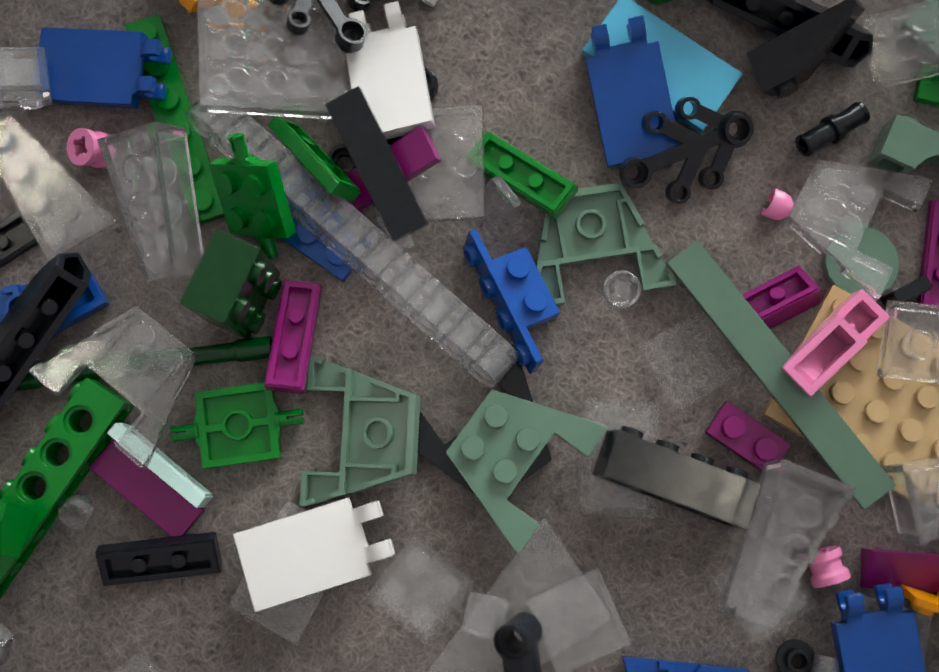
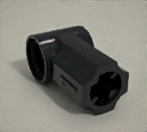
M517 613L497 629L493 636L495 650L503 660L504 672H542L538 643L542 638L543 629L539 620L531 613ZM514 631L520 635L522 641L516 637Z

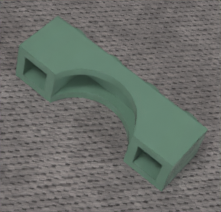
M896 114L883 125L868 164L899 178L904 177L921 165H939V131H934L921 125L913 117Z

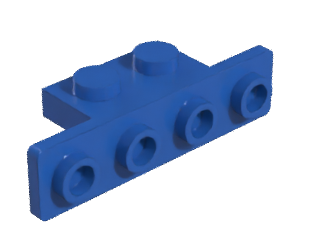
M476 229L468 232L465 246H463L464 257L470 267L475 266L480 276L479 285L486 299H491L497 309V322L504 333H509L514 343L512 349L517 362L521 366L525 365L529 374L534 373L543 363V358L528 330L557 318L560 311L526 247L492 260Z

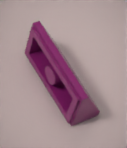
M797 266L742 295L769 329H772L820 304L821 289L800 266Z
M861 548L860 587L874 589L873 586L889 583L892 584V587H901L904 584L925 592L938 593L939 554Z

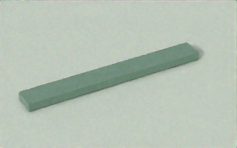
M698 240L667 262L668 268L861 509H866L897 486L818 389L809 397L781 369L791 357L790 353Z

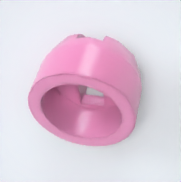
M773 188L766 200L770 204L767 209L763 207L761 215L773 220H781L788 217L793 211L794 203L792 198L786 192Z

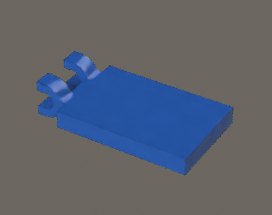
M643 15L628 18L626 26L630 40L628 43L610 46L607 25L591 27V40L595 56L585 58L607 168L621 165L624 160L630 157L646 159L680 144L678 141L662 134H649L642 128V118L650 111H660L668 120L675 123L659 41L647 44ZM655 115L651 117L649 122L653 130L659 126V119Z
M42 27L31 99L37 102L131 109H138L140 98L165 101L167 86L156 83V78L153 76H143L145 62L170 65L172 50L168 47H161V41L158 39H148V36L141 31Z
M889 583L873 586L880 611L865 613L862 593H854L851 589L835 592L842 620L830 622L839 672H926L915 614L909 610L902 611L904 607L902 587H892V584Z

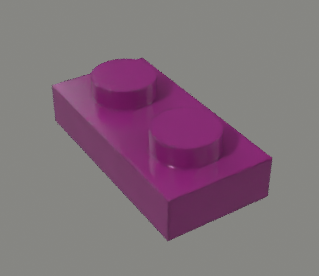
M728 401L722 404L704 432L767 476L772 475L791 445Z

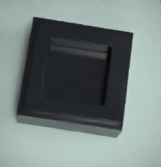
M925 275L880 297V300L885 309L890 310L931 290L933 286Z

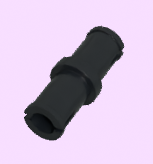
M855 102L836 115L830 114L820 120L819 125L796 137L797 149L803 156L810 157L813 153L830 143H839L848 132L862 124H866L870 120V113L867 107L862 102Z

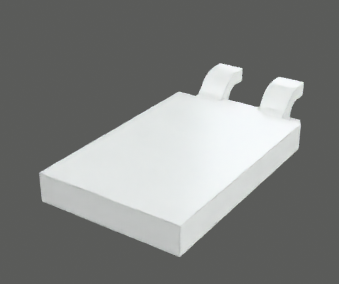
M398 1L384 4L389 28L371 32L369 23L366 24L363 10L349 13V18L361 21L367 29V38L362 49L354 53H346L351 90L357 86L362 89L386 139L407 135L419 126L426 128V130L435 128L419 35L415 26L406 27L404 14H401Z
M349 497L233 534L254 611L267 609L372 574L370 562L393 556L395 550L391 538L368 545L362 522L384 516L380 501L352 508Z

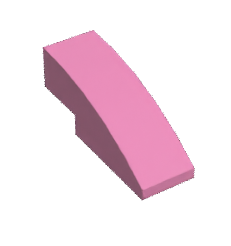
M863 289L853 292L803 342L781 369L811 397L868 343L866 340L890 316Z

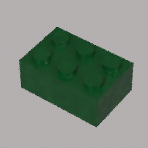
M216 229L179 303L205 321L247 339L251 333L257 334L264 324L266 314L262 313L267 300H274L279 293L282 285V280L279 279L280 272L260 248Z

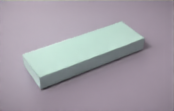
M115 423L108 431V435L196 508H205L213 498V493L130 424Z

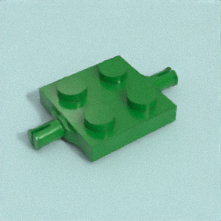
M244 133L231 134L227 139L229 140L234 158H218L209 163L225 221L230 234L256 237L265 255L269 259L275 258L279 253L274 238L287 239L296 233L277 161L261 160L249 154Z
M265 382L194 392L196 413L193 424L171 426L170 433L186 432L171 435L173 443L195 439L200 448L202 469L281 459L280 435L282 427L303 425V417H290L303 416L304 412L302 408L280 411L276 404L275 391L266 390Z

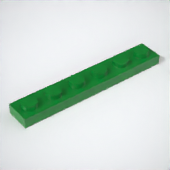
M157 14L126 24V31H141L148 36V39H158L161 41V47H168L172 50L170 65L145 62L143 76H153L156 78V83L167 86L165 101L149 100L191 226L196 227L225 217L209 168V163L211 162L161 15Z

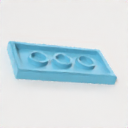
M618 0L601 23V25H607L610 46L630 42L626 27L628 18L643 15L647 44L659 41L674 117L701 134L707 125L697 119L683 120L679 118L675 112L677 101L683 97H695L701 105L716 112L743 73L634 1ZM591 39L581 53L586 58L595 56ZM689 101L683 107L686 115L691 114L693 106Z

